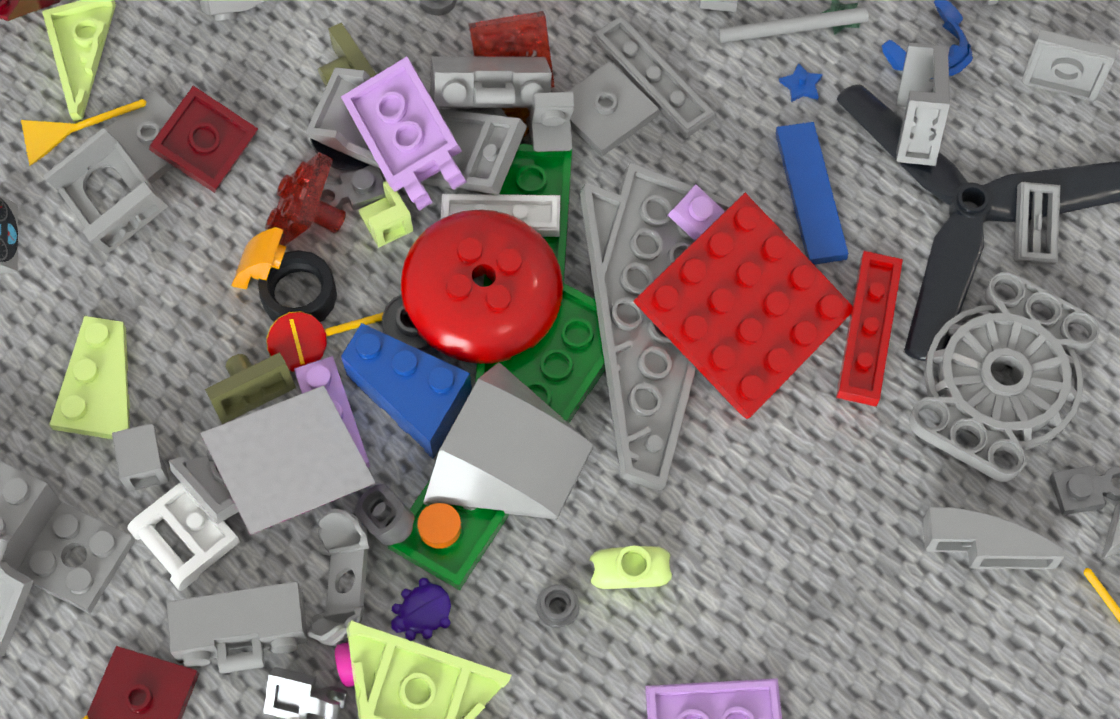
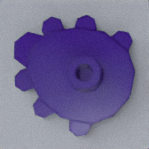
M421 578L419 586L413 590L407 588L402 590L403 603H395L392 606L391 611L398 615L391 621V629L396 633L405 632V638L410 641L415 639L417 633L422 634L423 639L428 640L432 637L433 630L439 627L443 629L448 628L451 623L449 620L451 603L448 593L440 585L430 583L428 578Z

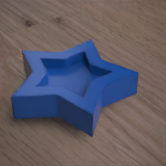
M798 63L794 73L779 78V82L790 90L791 102L801 97L818 100L819 96L816 85L821 80L823 74L808 73Z

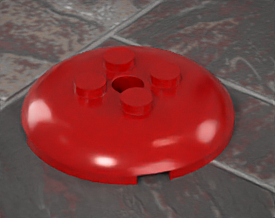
M494 210L462 211L444 217L432 224L411 246L404 261L401 275L403 306L405 312L408 313L411 321L417 328V333L439 352L451 358L469 363L488 364L510 360L512 356L530 347L533 348L546 336L553 326L563 295L561 269L547 241L524 221ZM486 274L493 284L482 287L477 285L473 279Z

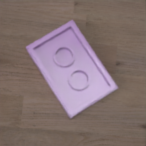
M778 678L645 686L647 719H782Z

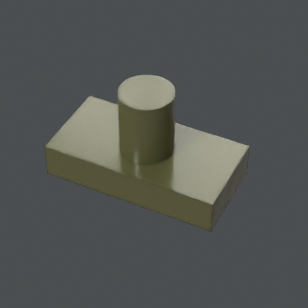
M342 22L328 28L332 49L338 56V59L318 68L319 75L325 86H327L335 67L363 70L371 78L377 75Z
M280 352L253 366L246 355L237 354L229 358L225 365L230 377L206 388L205 391L221 423L225 424L295 389L296 386Z

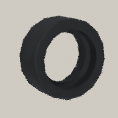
M300 250L285 252L279 269L271 267L267 280L259 278L258 281L259 296L263 308L274 322L278 317L288 312L299 311L310 314L321 322L334 309L337 291L332 270L324 259L312 252ZM308 272L318 278L321 283V293L314 301L305 306L296 308L286 307L279 304L275 299L274 291L277 283L290 273Z

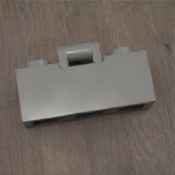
M431 56L430 94L437 108H531L534 93L551 92L552 72L545 57Z
M298 581L167 602L170 653L178 663L184 662L186 667L206 666L210 664V658L217 657L220 674L265 667L264 648L271 649L273 653L283 654L297 650L298 644L308 643L304 597ZM252 646L253 651L229 655V650Z

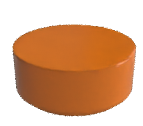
M435 503L427 506L418 518V530L421 539L428 546L439 549L454 544L461 534V521L458 512L452 506L445 503Z

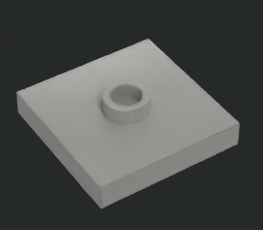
M1040 29L1021 82L1026 85L1094 102L1114 63L1118 48Z
M611 61L567 91L573 92L574 110L570 120L571 127L601 157L659 116V108Z
M155 90L143 98L147 102L146 106L123 114L105 128L123 145L151 184L174 167L149 150L150 144L176 110Z

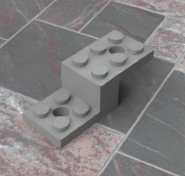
M0 461V531L6 532V535L9 534L12 537L3 557L4 561L10 567L33 579V586L91 613L136 540L132 535L61 502L46 482ZM76 547L86 549V559L82 564L76 567L65 565L64 560L68 551Z

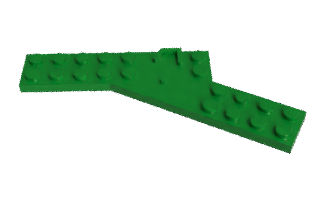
M520 144L499 195H560L559 237H542L552 248L558 260L563 280V295L557 318L546 336L533 348L530 347L512 356L510 360L499 363L564 420L570 423L605 371L596 301L594 298L564 283L572 149L570 151L535 152L532 145ZM484 274L483 287L493 284L487 275ZM477 363L475 384L478 378L497 363ZM428 482L410 508L414 514L411 534L401 543L388 545V549L460 591L510 514H505L503 510L485 508L468 510L464 509L463 506L450 505L460 516L461 534L458 540L449 547L440 549L430 547L421 539L418 530L419 515L429 506L424 505L423 502L429 485Z

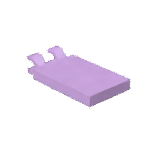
M408 57L403 58L341 96L389 186L394 192L404 187L409 198L415 203L419 211L433 203L421 182L441 171L443 177L453 190L466 183L463 174L452 158L462 152Z

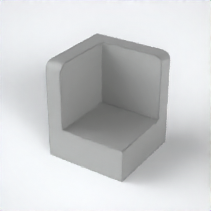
M146 424L112 433L119 479L128 492L169 482L167 467L160 456L156 429L153 424Z

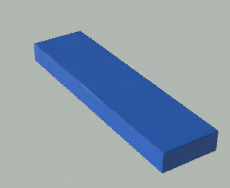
M814 122L776 127L775 134L806 257L814 265L847 260L848 250Z

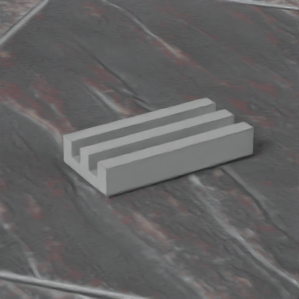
M1020 182L1017 185L1014 262L1058 263L1060 185ZM1029 192H1032L1030 252H1027ZM1043 193H1048L1046 253H1040Z

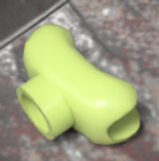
M627 546L601 549L596 551L589 559L594 564V574L590 581L595 587L601 589L663 586L672 579L669 565L671 555L665 548L655 546Z

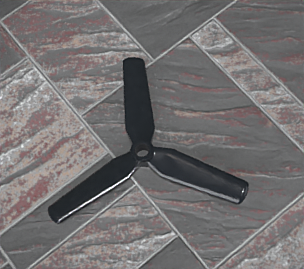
M852 85L844 89L837 97L838 103L896 160V151L903 120L863 85ZM940 152L936 166L898 162L923 188L947 203L950 214L948 220L934 237L904 352L913 359L926 361L927 353L935 335L946 322L960 314L984 248L983 223L985 221L1016 222L1017 185L1020 182L1060 185L1059 214L1120 201V161L1008 174L985 185L973 182L968 183L958 168ZM1029 192V216H1028V220H1031V218H1032V192ZM1043 193L1042 218L1047 217L1048 193ZM967 201L973 202V203L976 204L978 207H977V208L968 207L967 205L964 204V202H967ZM948 334L939 342L936 351L946 348L951 338Z

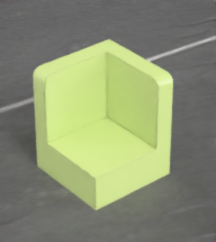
M387 181L383 182L385 197L359 210V215L378 248L413 232L409 210L397 191L394 192Z

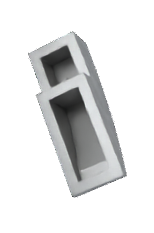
M929 506L923 518L925 552H968L969 568L1056 569L1065 557L1063 547L1041 534L1014 522L986 513L960 508Z

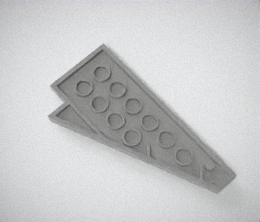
M630 162L625 170L618 194L586 182L581 189L580 197L621 478L660 492L666 486L696 367L643 313L633 300L694 242L668 216L671 210L693 186ZM704 191L724 211L734 203Z

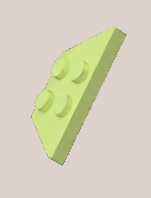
M350 621L347 626L359 719H475L492 697L501 688L505 687L511 678L510 674Z

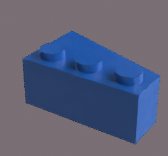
M361 323L341 355L346 375L434 459L472 391L470 373Z

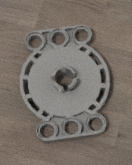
M1000 272L991 278L986 288L985 301L988 305L978 306L961 312L946 322L935 335L926 356L924 371L929 397L920 399L914 405L909 417V426L918 437L990 478L1000 482H1008L1015 479L1023 469L1026 462L1024 450L1046 444L1062 433L1076 415L1083 396L1084 380L1080 360L1076 353L1087 351L1098 338L1100 329L1096 319L1089 313L1014 273ZM1003 284L1008 285L1014 290L1016 298L1003 300L996 295L994 287ZM1035 304L1045 305L1052 312V318L1049 320L1037 319L1031 312V306ZM971 319L964 325H960L961 322ZM1071 324L1082 325L1087 329L1089 338L1086 340L1074 339L1068 332V326ZM948 334L951 338L946 348L936 351L939 342ZM933 363L940 365V382L937 384L934 383L932 373ZM1005 365L1010 366L1013 370L1009 376L1012 378L1014 385L999 383L994 379L991 372H1002ZM1072 373L1075 382L1074 387L1071 385ZM1066 401L1072 402L1067 416L1062 421L1059 411ZM924 409L933 410L939 415L941 423L936 427L925 426L919 420L918 413ZM1046 425L1052 428L1045 435L1032 439V433L1038 432ZM961 430L971 431L977 437L978 445L974 448L962 447L956 440V433ZM1005 451L1011 454L1015 459V468L1011 470L999 468L994 462V453Z

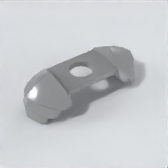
M333 509L318 520L320 526L318 537L322 541L319 551L322 555L331 556L326 612L314 615L313 624L309 627L308 632L309 637L329 646H337L338 644L348 642V623L353 621L361 624L369 550V537L365 525L352 513ZM352 570L355 574L354 585L348 592L342 594L339 590V581L344 573Z

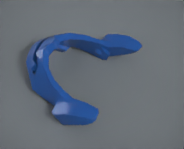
M935 0V7L944 21L943 28L954 35L960 42L959 46L953 44L948 54L949 76H954L973 60L972 49L965 34L959 27L963 20L960 12L947 0ZM892 40L886 41L882 45L885 57L893 69L903 71L907 52Z

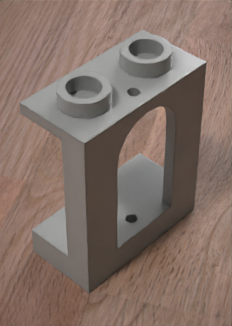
M908 43L896 106L906 107L896 151V162L936 166L950 107L948 46Z
M105 128L89 136L79 148L66 158L58 161L53 169L43 176L45 181L58 190L85 227L82 232L87 239L105 254L119 247L168 207L123 145ZM108 166L114 168L131 189V192L104 214H101L86 192V182L93 171L100 167Z

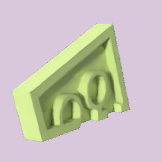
M84 316L49 424L52 430L113 439V432L130 429L126 327L123 322Z

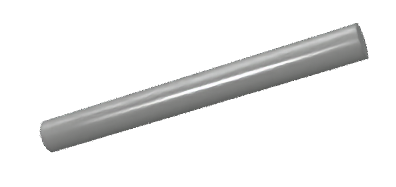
M867 7L718 28L720 43L856 24L868 22Z

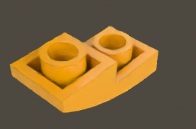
M275 227L265 230L254 236L247 243L231 286L247 289L251 278L267 280L271 267L279 269L286 250V246L279 244L283 229Z

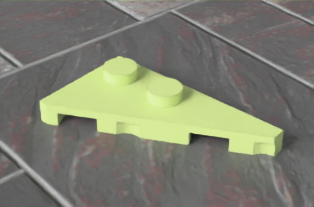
M79 0L42 11L67 107L73 122L83 120L116 7L115 0Z

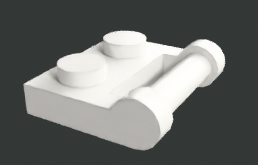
M181 482L136 516L127 527L131 535L136 540L141 539L172 575L170 581L179 591L187 588L198 579L201 573L240 543L238 537L224 521L217 524ZM162 519L166 521L194 554L186 563L179 558L155 529L156 524Z

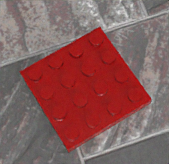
M746 192L633 300L699 372L746 419L752 417L848 318L853 308L852 304Z

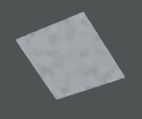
M325 386L318 387L200 433L250 535L376 483Z

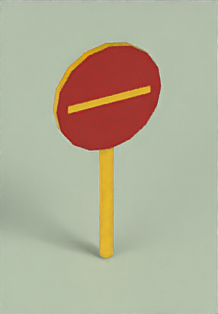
M301 311L288 312L278 317L270 326L266 337L267 351L270 357L280 352L289 371L294 372L295 368L319 361L323 357L327 346V336L358 328L361 323L369 325L382 321L384 312L326 329L310 314Z

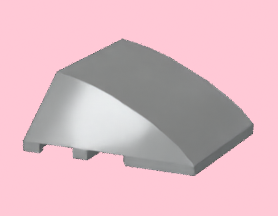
M498 362L478 378L442 444L423 501L424 505L445 503L463 506L464 509L468 510L485 508L503 510L505 514L558 519L593 449V444Z

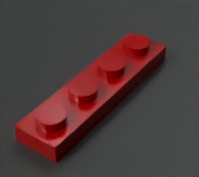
M863 251L860 259L836 398L877 407L880 401L903 259Z

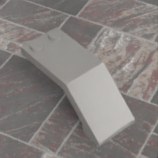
M335 67L305 134L311 139L380 169L341 96L366 82L371 77L363 70ZM438 109L462 152L452 158L463 174L466 183L456 189L499 195L527 126L520 118ZM441 171L421 182L422 184L451 188Z

